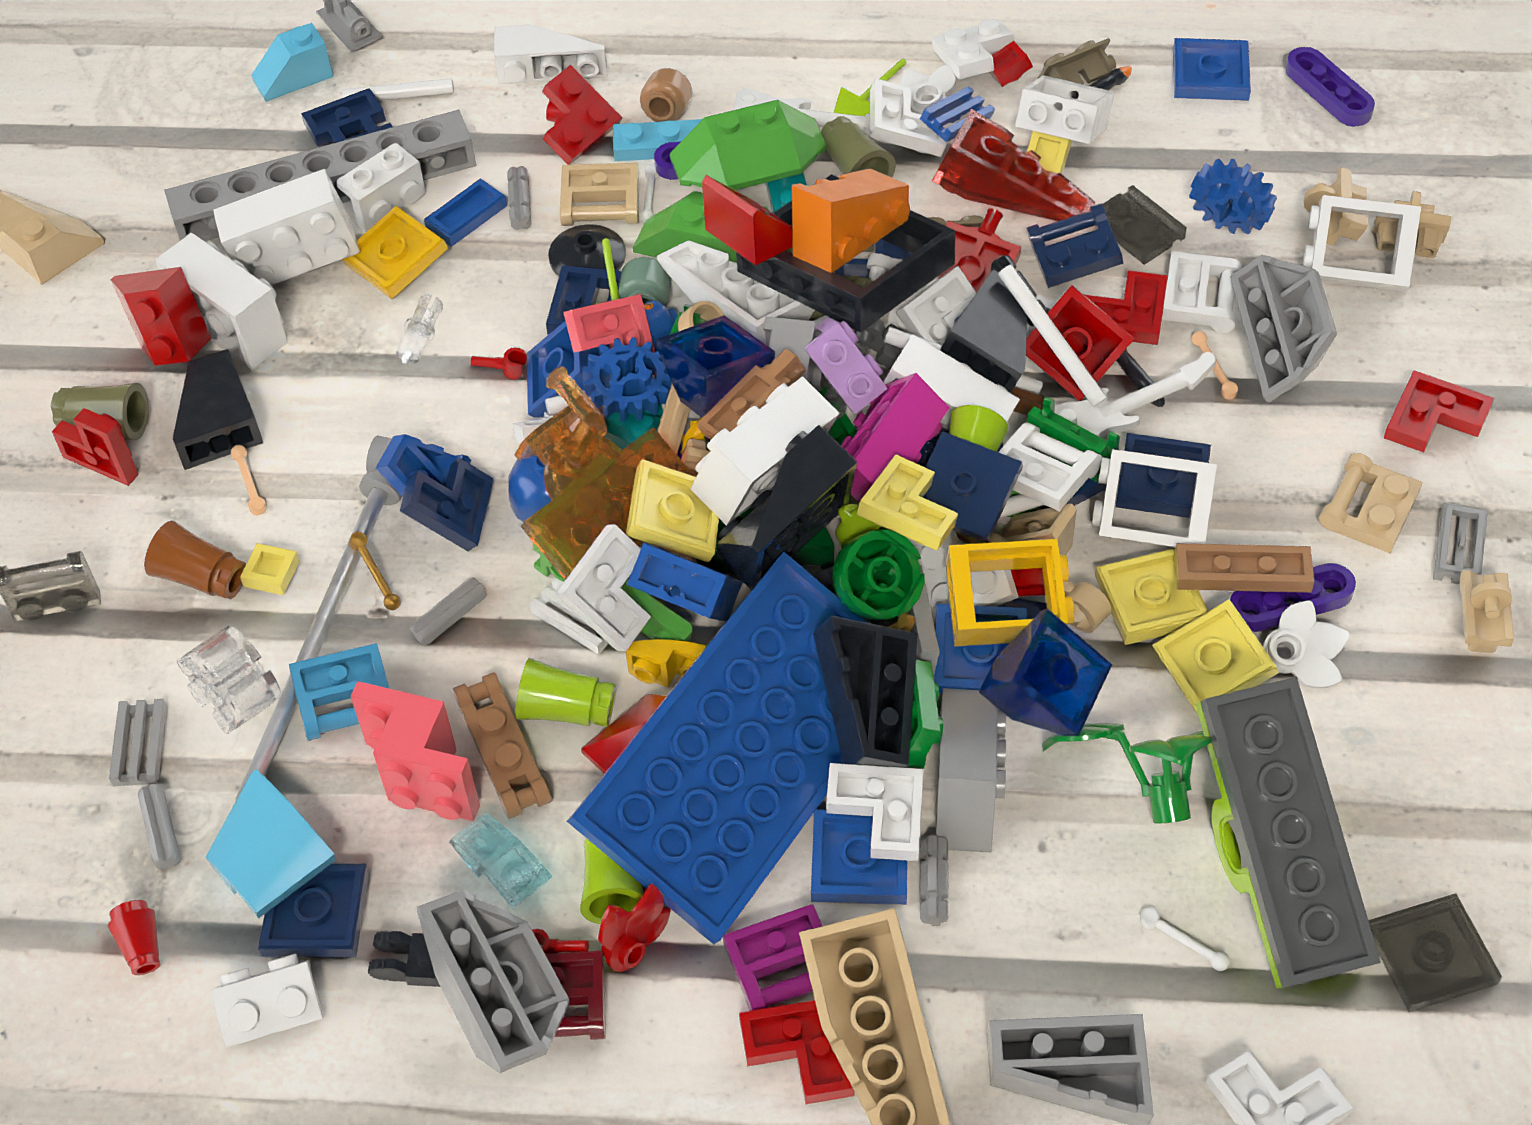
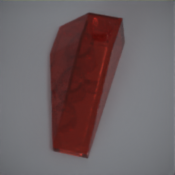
M973 109L970 110L932 179L933 182L942 186L947 192L957 194L966 200L1054 221H1061L1088 212L1090 207L1095 204L1091 197L1064 175L1056 172L1050 173L1045 170L1039 163L1041 156L1032 149L1026 154V152L1013 143L1014 134L1008 129Z

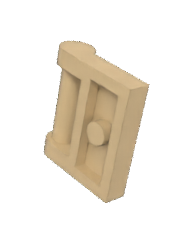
M638 162L562 165L560 195L561 226H573L576 221L626 220L627 224L638 223ZM625 201V204L573 206L574 203Z
M1353 453L1349 456L1344 466L1346 474L1331 504L1324 506L1319 516V522L1328 530L1391 554L1420 493L1423 482L1373 464L1372 460L1364 454ZM1362 481L1373 486L1358 517L1355 518L1348 515L1346 510Z

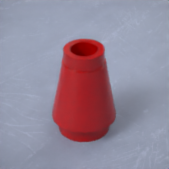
M131 900L114 907L109 912L111 921L107 926L132 974L136 976L145 975L158 969L161 964L159 961L155 911L148 907L145 900Z

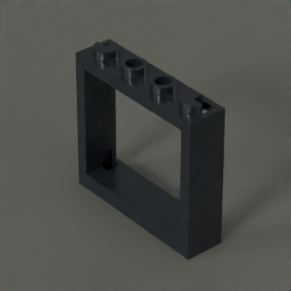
M831 174L825 179L833 181L838 180L839 177ZM792 201L773 213L791 226ZM910 210L908 220L881 239L912 254L865 288L833 272L830 273L794 257L793 253L787 250L758 265H754L736 252L737 272L840 323L845 321L850 328L861 333L955 264V230Z

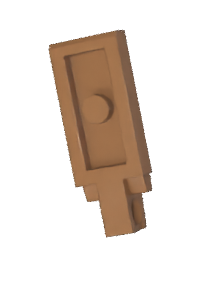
M787 348L770 365L767 364L762 368L755 365L698 422L697 427L710 440L724 428L731 432L738 426V420L748 409L753 406L761 409L767 404V398L777 387L783 383L789 387L800 379L806 371L805 367L797 355Z

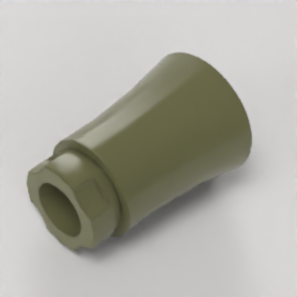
M838 116L833 121L827 122L824 125L821 134L826 143L825 151L838 166L842 174L873 169L889 177L893 176L896 167L893 155L876 144L856 123H853L845 116Z
M140 383L117 386H73L72 388H60L58 392H54L51 400L53 422L56 426L61 420L76 426L73 419L83 408L99 415L104 413L112 416L121 425L123 437L132 440L140 439L148 424L149 402L147 393Z

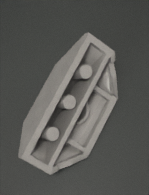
M1262 254L1234 273L1230 278L1263 398L1267 402H1271L1302 382L1318 367L1337 336V331L1319 272L1313 268L1288 261L1276 260L1273 257Z
M460 890L417 906V913L435 976L476 1057L498 1073H502L546 1055L570 1000L528 922L495 905L477 900L475 895L465 890Z

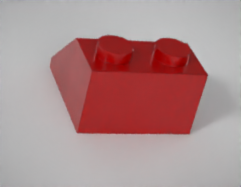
M181 267L117 275L110 279L142 351L155 366L189 362L212 339Z

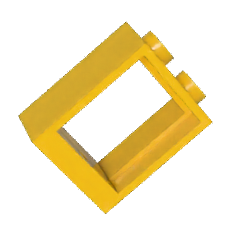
M1058 539L949 545L945 565L954 647L1063 640L1068 624L1074 623V604L1071 596L1065 597L1063 582H1068L1069 566L1067 556L1060 555ZM1042 568L1048 618L976 622L970 572Z

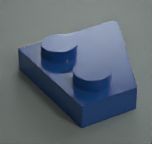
M402 434L392 437L376 469L403 497L408 477L415 472L420 471L445 486L450 464L460 458L468 463H471L472 460L466 455L455 456L444 452L443 447L435 444H424L418 438Z

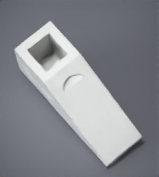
M532 24L495 26L494 59L499 84L551 81L569 65H572L583 78L607 77L604 45Z

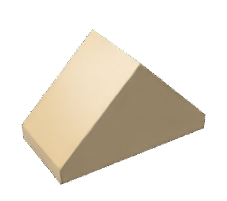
M1071 503L1066 504L1060 512L1053 508L1014 515L1000 536L1009 542L1058 539L1060 555H1067L1073 544L1077 509Z

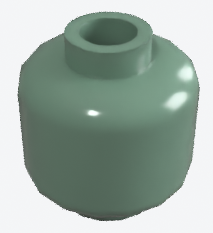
M649 257L634 258L622 268L618 292L619 299L641 294L643 304L656 300L666 307L669 302L672 278L656 259Z

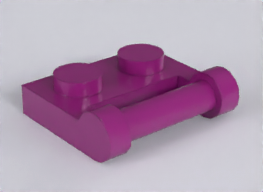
M813 904L723 935L724 947L743 991L749 1011L768 1008L813 992L808 972L762 989L759 988L756 980L806 962L799 932L822 927Z

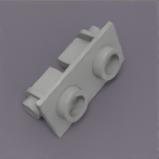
M323 0L324 8L316 11L317 15L350 52L382 38L379 31L350 0Z

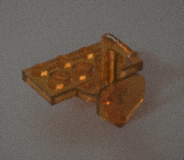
M561 366L550 373L546 380V387L550 390L554 389L569 406L531 432L521 442L514 455L518 460L537 456L545 466L543 472L545 489L552 501L526 519L521 528L564 580H566L606 525L615 524L626 534L636 468L641 459L691 476L694 475L654 427L623 450L610 439L605 438L607 426L603 414L579 385L568 375L567 369ZM580 418L579 423L572 432L569 427ZM629 537L639 547H642L643 543H647Z

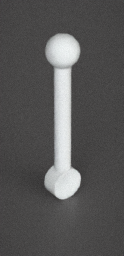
M649 164L645 167L647 187L644 210L639 214V220L643 224L647 219L654 216L651 211L655 179L659 177L655 170V164Z
M1148 907L1141 912L1140 922L1145 928H1158L1210 960L1215 970L1225 971L1229 968L1230 958L1226 953H1215L1161 920L1159 912L1154 908Z

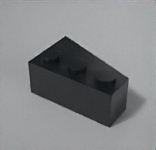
M830 616L813 633L843 764L907 767L910 754L918 633Z

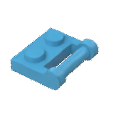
M377 643L289 664L307 741L321 738V733L359 724L354 707L316 716L314 707L351 699V694L357 681L389 688Z

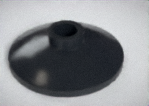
M594 224L575 226L563 231L553 240L548 251L549 264L558 276L562 265L606 269L602 240L607 238L610 241L614 270L619 271L626 258L625 244L615 231L607 227Z

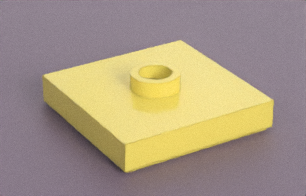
M641 459L636 468L626 530L627 536L709 563L715 554L719 518L690 489L696 477Z
M1176 548L1096 567L1095 577L1102 593L1110 602L1111 614L1125 645L1169 635L1208 612L1199 590H1177Z
M1230 599L1152 645L1155 653L1197 715L1198 712L1195 704L1200 701L1256 687L1279 673L1277 666Z

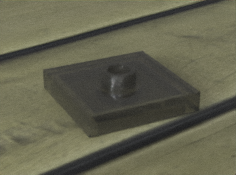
M1457 893L1369 920L1378 954L1408 1012L1498 985L1502 978Z

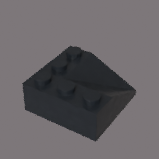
M820 425L816 426L809 434L805 431L800 432L789 442L785 448L787 454L785 455L772 493L766 490L759 495L751 504L750 510L752 512L741 522L737 519L732 520L718 535L720 541L718 542L717 556L751 590L780 554L785 552L792 558L839 515L838 509L841 506L849 504L857 461Z

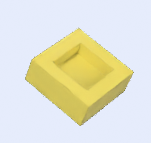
M1033 131L1023 165L1026 168L1062 176L1072 140Z
M256 543L240 576L243 586L284 595L300 562L297 551Z

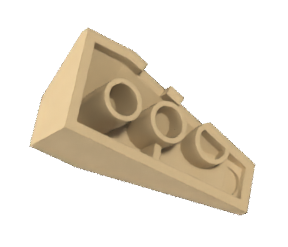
M0 190V249L41 285L105 244L103 238L81 219Z

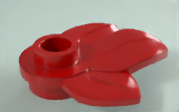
M654 884L648 886L642 898L630 912L617 905H608L606 907L599 929L598 941L602 945L601 950L607 965L616 972H623L637 966L645 955L646 947L660 936L668 923L671 909L668 906H664L662 893Z

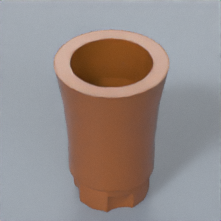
M168 521L158 529L148 546L144 562L145 572L148 576L173 581L210 596L217 595L228 599L234 598L240 591L242 586L240 576L246 566L245 562L236 559L231 552L194 535L175 521Z

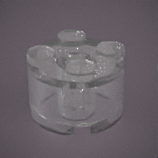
M227 626L176 661L183 674L190 681L187 684V688L200 706L203 707L207 703L211 705L215 710L212 713L215 721L226 734L239 728L282 697L281 689L271 670L265 673L258 661L262 658L259 652L234 626Z

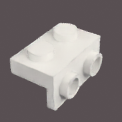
M397 143L390 145L337 179L338 188L351 199L357 226L364 232H367L395 206L402 210L426 194L420 162Z
M292 954L269 961L270 971L251 976L249 968H245L220 976L222 985L214 987L210 992L225 1048L323 1019V1013L311 973L310 959L298 962L297 955Z

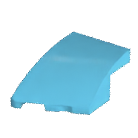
M257 769L250 774L205 857L233 894L238 893L258 919L336 861L335 854L310 824Z

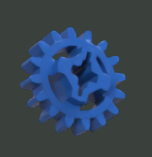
M1216 159L1213 166L1205 163L1201 171L1197 172L1190 186L1192 190L1189 198L1196 200L1193 206L1194 210L1205 212L1202 220L1209 221L1213 219L1216 222V229L1228 226L1232 234H1235L1237 228H1241L1245 234H1250L1253 227L1261 230L1264 223H1268L1277 200V196L1271 194L1274 186L1272 183H1263L1261 180L1264 173L1258 172L1253 174L1250 171L1251 165L1248 163L1242 168L1237 167L1235 159H1231L1228 165H1224L1220 159Z
M633 337L628 345H622L618 338L614 339V348L609 349L601 344L599 345V356L589 354L588 367H583L585 397H591V407L593 409L604 406V417L606 418L616 412L619 413L621 422L626 421L628 414H634L635 418L641 421L643 419V411L647 410L651 414L656 415L658 413V403L666 404L674 377L672 376V363L665 362V352L663 350L652 353V342L648 341L640 347L637 346L636 338Z

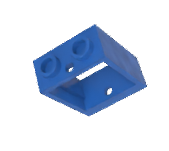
M643 543L627 585L707 618L726 622L729 619L743 581L666 550Z

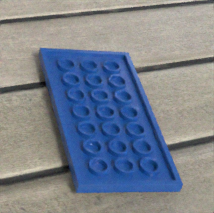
M785 552L780 554L776 561L773 562L566 821L646 889L650 884L657 886L662 893L664 904L713 945L723 938V935H725L813 815L814 809H817L826 797L830 763L843 764L813 633L830 616L867 622L859 615L852 613L836 595Z

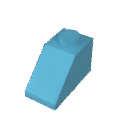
M311 22L278 34L251 76L265 102L332 78L333 74L326 45Z

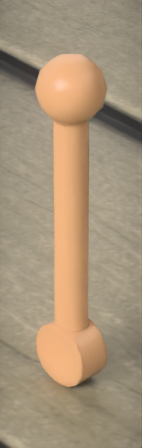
M1203 331L1193 333L1191 337L1192 343L1200 347L1203 353H1212L1206 343L1207 335ZM1216 360L1213 371L1222 385L1221 395L1226 399H1233L1237 396L1238 385L1227 379Z
M235 445L231 449V456L234 460H237L250 497L248 503L249 510L253 515H261L266 511V504L261 497H258L245 459L247 450L242 445Z

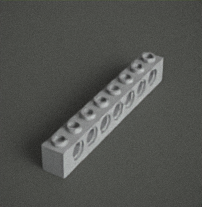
M458 109L168 188L164 192L180 241L191 232L203 241L219 238L214 209L322 169L326 170L342 203L351 201L338 188L337 179L394 143L400 145L420 162L423 181L475 167L476 161L471 136Z

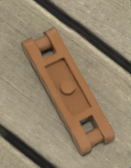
M493 672L483 676L482 682L469 687L464 683L452 688L458 707L507 818L511 819L521 815V809L536 803L538 807L551 803L552 799L548 787L522 735L496 673ZM486 698L490 699L492 705L476 710L474 703ZM525 784L529 786L517 792L513 791V789Z

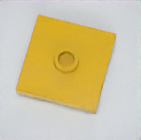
M395 206L357 239L360 253L344 258L342 261L390 299H393L447 251L448 247L442 238Z

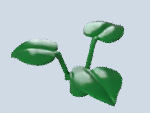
M1116 723L1077 725L1060 731L1043 742L1042 748L1044 752L1057 742L1087 741L1098 738L1118 741L1141 785L1142 797H1150L1153 823L1158 824L1180 822L1191 818L1187 791L1192 790L1190 775L1193 755L1198 750L1212 743L1211 736H1204L1202 730L1190 735L1172 737L1166 741L1160 739L1148 740L1130 745L1124 731H1122L1125 730L1124 724ZM1134 752L1162 758L1163 772L1152 774V783H1149ZM1171 762L1180 766L1183 765L1181 779L1179 771H1172Z

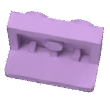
M827 317L816 326V330L820 335L805 347V351L853 413H858L888 389L879 377L883 374V371L870 354L862 355L855 345L859 339L845 321L839 324Z

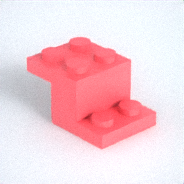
M357 681L351 694V700L366 745L374 749L373 755L388 801L404 809H414L417 807L433 811L440 817L448 820L462 818L474 821L480 808V803L468 758L455 755L457 749L444 701Z

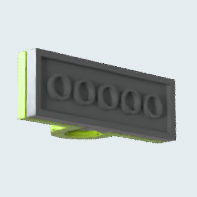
M1293 677L1206 698L1195 704L1204 736H1211L1212 743L1208 744L1207 747L1222 798L1214 801L1212 807V827L1215 844L1224 871L1233 887L1240 894L1247 892L1250 894L1276 988L1290 987L1381 963L1298 678Z

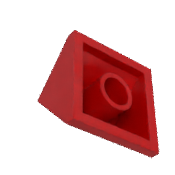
M705 175L702 180L706 231L754 265H758L793 247V227L756 201Z
M1073 285L1069 287L1047 313L1096 383L1135 339ZM1035 327L1026 338V356L1076 399L1082 401L1085 395Z

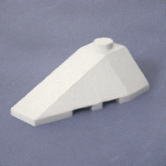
M688 240L657 255V261L694 304L700 301H709L716 304L723 311L726 318L725 340L735 350L766 354V337L763 329L765 316L809 321L815 311L737 272V263L729 261L727 253Z

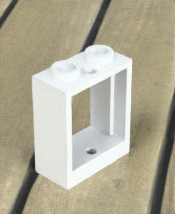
M1043 75L1023 88L1015 126L1090 144L1108 127L1115 92ZM1075 90L1078 92L1079 96L1077 99L1071 97V91Z
M1323 195L1319 201V206H1311L1308 229L1315 230L1313 245L1305 246L1302 266L1318 271L1322 282L1405 292L1410 287L1421 207ZM1331 211L1398 219L1391 274L1323 266Z
M1112 449L1111 459L1102 457L1098 483L1107 484L1104 501H1095L1092 526L1100 527L1099 536L1172 547H1176L1177 543L1205 544L1217 464ZM1121 462L1197 473L1187 538L1112 527Z

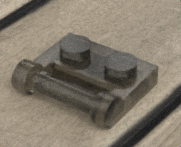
M82 551L67 553V558L8 569L6 565L0 566V595L14 622L34 620L41 616L66 611H79L86 607L101 605L100 589Z

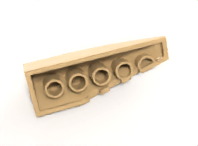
M895 908L799 932L821 1028L871 1124L951 1125Z

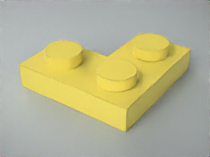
M898 455L893 457L861 499L857 515L938 551L954 528L958 513L923 498L932 485L935 472Z

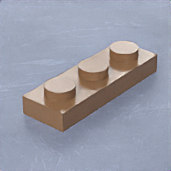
M1176 544L1177 590L1312 593L1314 574L1311 546Z

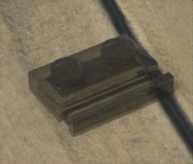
M1134 185L1128 187V192L1125 194L1119 193L1102 204L1117 243L1143 265L1173 247V242L1176 240L1182 241L1185 239L1187 227Z

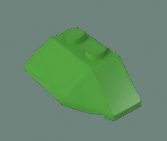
M777 99L704 117L670 153V160L682 186L690 187L693 184L702 188V180L705 175H708L726 186L738 190L802 174L815 161L817 156L826 150V143L815 118Z
M698 191L691 192L647 219L633 245L634 253L657 258V255L689 240L727 253L729 261L737 263L736 251L705 230L703 193Z

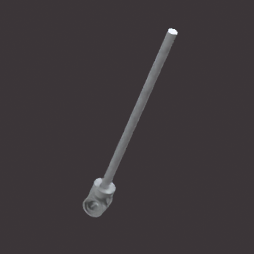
M378 435L373 438L366 459L367 473L364 474L359 485L360 491L367 497V500L352 534L354 532L364 533L367 536V541L382 506L397 504L401 496L376 469L378 462L392 439ZM349 541L296 662L316 658L319 654L361 557L359 551L350 547ZM291 674L237 793L236 800L250 774L257 769L262 775L266 776L298 702Z

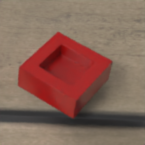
M1012 41L991 55L993 57L994 71L989 73L1001 87H1004L1008 83L1018 80L1023 73L1033 68V65L1028 55L1015 41Z

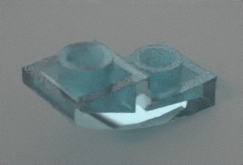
M487 813L449 841L478 878L484 874L512 909L552 878V875L532 852L507 828Z

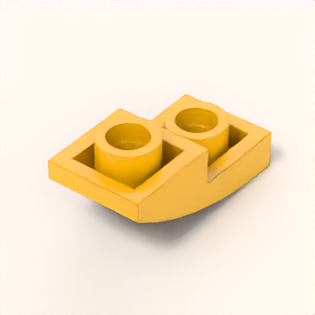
M665 639L634 641L625 651L628 672L641 682L647 684L657 683L669 688L675 675L683 676L707 645Z

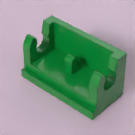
M1047 396L1043 401V410L1034 406L1028 413L1027 422L1039 427L1040 433L1082 452L1091 450L1104 458L1111 459L1112 449L1119 450L1120 436L1110 431L1107 438L1108 441L1054 413L1055 400ZM1100 469L1091 480L1095 482L1099 480Z

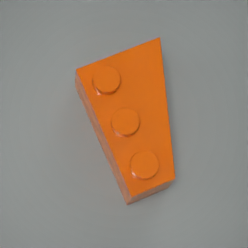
M873 169L842 174L838 180L833 181L825 178L818 179L814 185L809 186L801 183L792 185L793 256L830 273L836 271L908 220L910 213L909 185Z

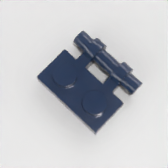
M370 88L301 113L303 123L317 147L329 142L333 144L393 127L391 123L379 127L376 126L379 123L385 122L386 118L383 108ZM361 130L363 131V133H360L358 135L352 136L347 139L345 138V136L353 134Z

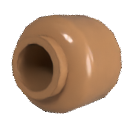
M662 68L653 72L641 90L640 104L646 116L655 122L679 120L691 102L693 93L691 83L678 70Z

